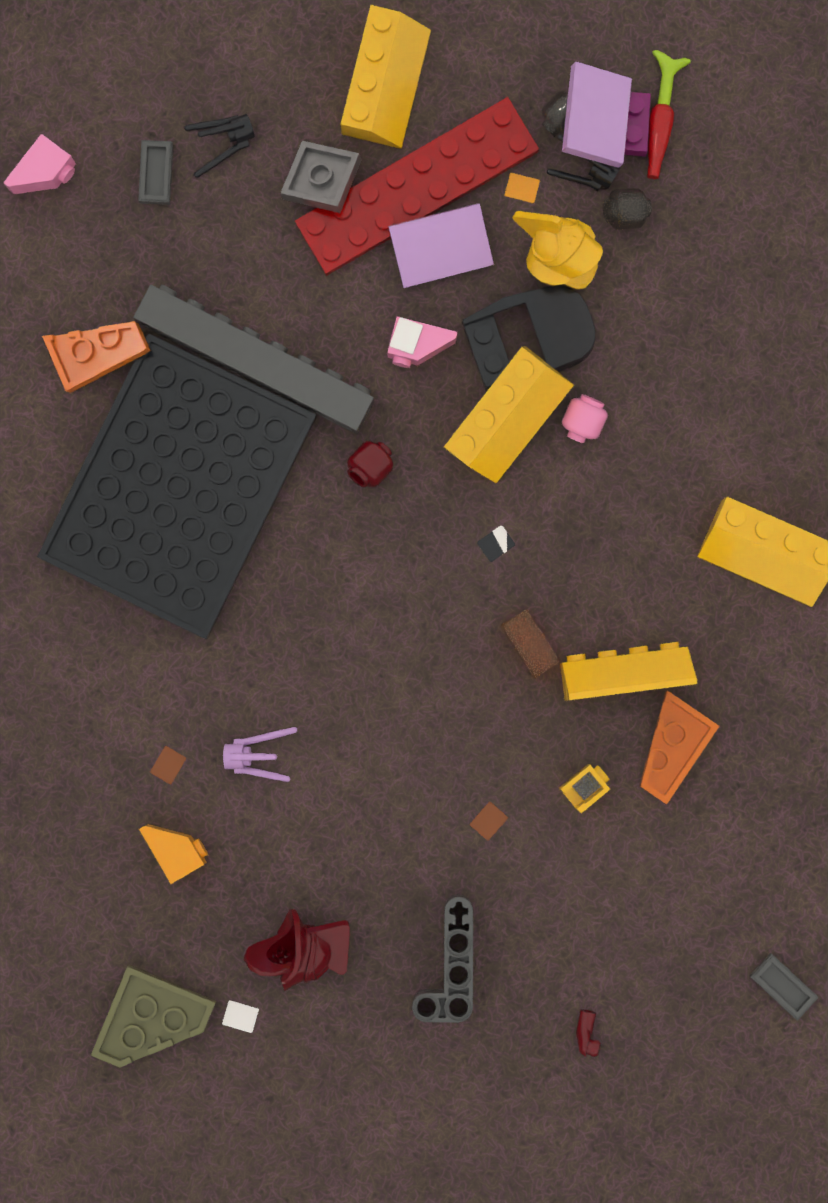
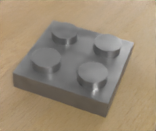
M302 141L281 191L283 200L340 213L361 163L360 154Z

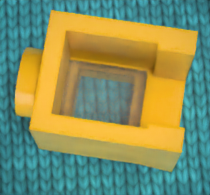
M587 764L560 786L559 789L577 811L583 813L610 790L606 784L610 779L598 765L593 769L590 764Z

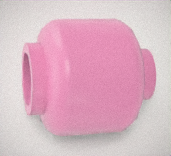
M584 394L580 398L571 399L562 418V425L565 429L569 430L567 436L581 443H584L586 438L591 440L597 439L608 417L606 410L603 409L605 404Z

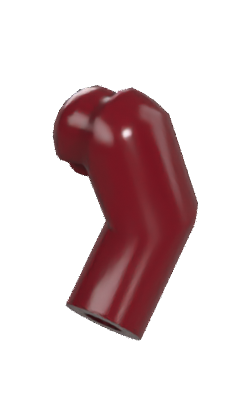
M581 1009L576 1030L579 1052L584 1056L597 1057L601 1043L599 1040L591 1039L596 1013Z

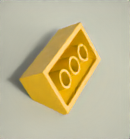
M370 5L341 120L342 135L402 149L431 33L429 28L402 12Z
M522 346L445 444L444 448L471 469L497 483L574 384L529 348Z
M726 497L721 500L697 557L813 607L828 582V540L732 498Z
M679 642L660 644L661 650L648 652V646L629 648V654L617 656L616 650L598 652V658L586 660L585 654L566 656L567 662L560 663L565 701L697 684L688 647L679 648Z

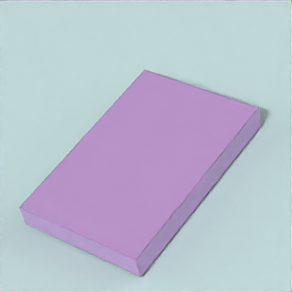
M575 62L571 66L562 152L617 168L623 164L632 78L579 62Z
M479 203L388 226L403 288L494 265Z

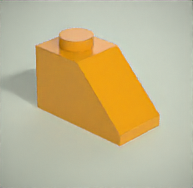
M149 824L139 829L170 884L207 863L204 857L208 853L199 838L194 841L191 835Z

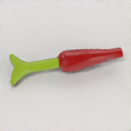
M659 50L652 51L660 66L662 77L658 104L652 108L649 117L648 134L649 165L647 178L654 180L659 179L661 164L674 122V111L670 107L674 75L691 63V60L687 58L673 60Z

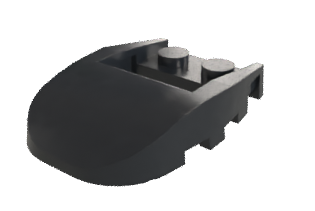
M550 286L504 297L463 319L462 324L485 391H488L509 364L493 314L526 304L545 362L556 371L561 372L584 361L591 353L595 344V327L584 299L568 287Z

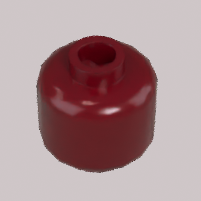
M365 441L347 460L349 468L347 473L349 477L361 487H376L393 470V461L390 457L392 452L382 442L376 444L372 441Z

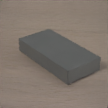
M141 140L138 197L140 204L170 205L174 145L172 141Z
M772 953L749 975L797 1021L819 998Z

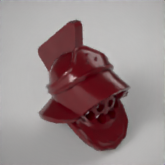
M289 909L277 935L249 946L244 955V961L251 971L260 976L280 975L284 991L302 981L307 983L312 980H318L328 968L339 975H344L347 972L349 922L342 920L316 927L315 925H303L296 909Z

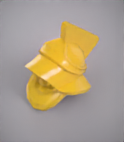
M523 211L515 212L512 217L513 220L533 238L526 259L527 268L530 273L541 283L551 286L564 284L573 289H585L592 282L598 268V262L603 254L602 246L595 240V234L591 227L580 220Z

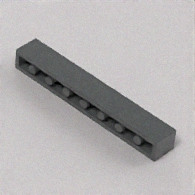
M150 284L133 317L137 323L358 435L374 404V397L370 395V389L358 383H354L351 386L343 382L344 377L331 369L323 372L315 368L316 363L303 355L295 358L287 354L288 348L275 341H271L268 344L259 339L260 334L245 326L240 330L231 325L233 322L231 319L216 312L215 316L204 312L205 307L190 298H188L187 302L177 298V292L161 284L157 288Z

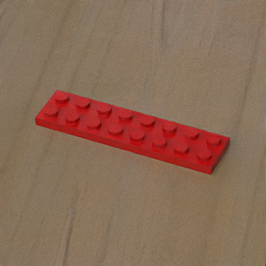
M506 97L350 188L340 213L316 208L295 220V224L327 276L391 239L388 226L434 214L537 154L539 148L510 99Z

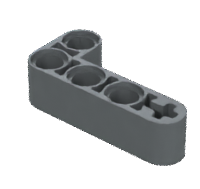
M452 895L447 899L444 906V989L420 990L413 998V1014L422 1022L459 1023L467 1020L472 1014L473 907L470 900L464 895ZM456 902H462L463 908H468L467 912H462L461 923L462 925L468 924V928L462 926L449 928L450 923L456 925L455 913L449 911L450 908L456 906ZM463 934L468 940L467 945L460 950L452 948L449 941L453 935ZM455 966H462L467 970V976L462 981H454L449 976L450 970ZM462 998L467 1003L465 1011L462 1013L452 1012L449 1004L453 999ZM421 999H432L435 1002L434 1010L430 1013L421 1012L417 1007Z

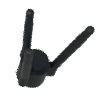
M247 114L185 125L184 129L186 131L206 129L198 132L199 137L226 132L230 143L236 141L234 146L197 170L194 176L196 178L200 177L237 151L249 147L248 139L254 138L255 134Z
M559 134L557 138L563 143L564 135ZM586 159L593 164L588 174L593 177L592 180L554 169H548L547 174L587 185L598 191L601 186L609 189L620 167L617 168Z

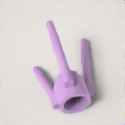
M297 728L282 729L245 739H234L233 744L224 745V768L234 769V774H250L289 782V776L246 767L251 766L252 760H276L277 755L252 753L251 747L245 746L296 733Z

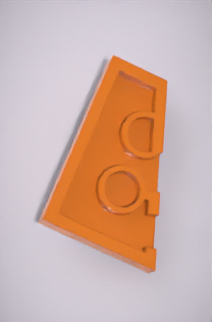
M667 690L639 786L667 804L719 728V725Z

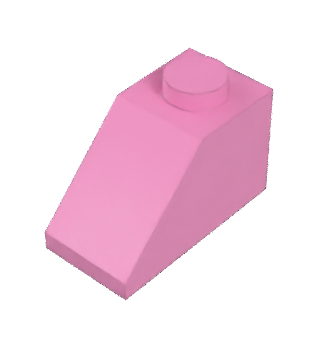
M41 134L3 183L13 194L56 189L61 183L65 184L71 179L75 172L74 166L76 163L71 155Z
M397 317V318H396L395 325H394V329H393V333H392V337H393L394 331H395V329H396V326H397V323H398V320H399L400 317ZM413 321L423 325L414 353L410 354L392 348L389 344L387 355L388 358L393 359L392 363L394 365L404 368H410L411 364L418 366L454 345L458 332Z

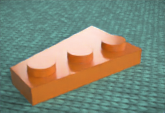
M135 321L101 326L98 329L87 331L77 330L68 332V334L42 336L64 389L69 393L151 351L139 323Z

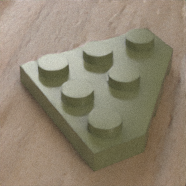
M128 965L91 1056L121 1068L135 1060L199 1035L205 1031L216 1001Z

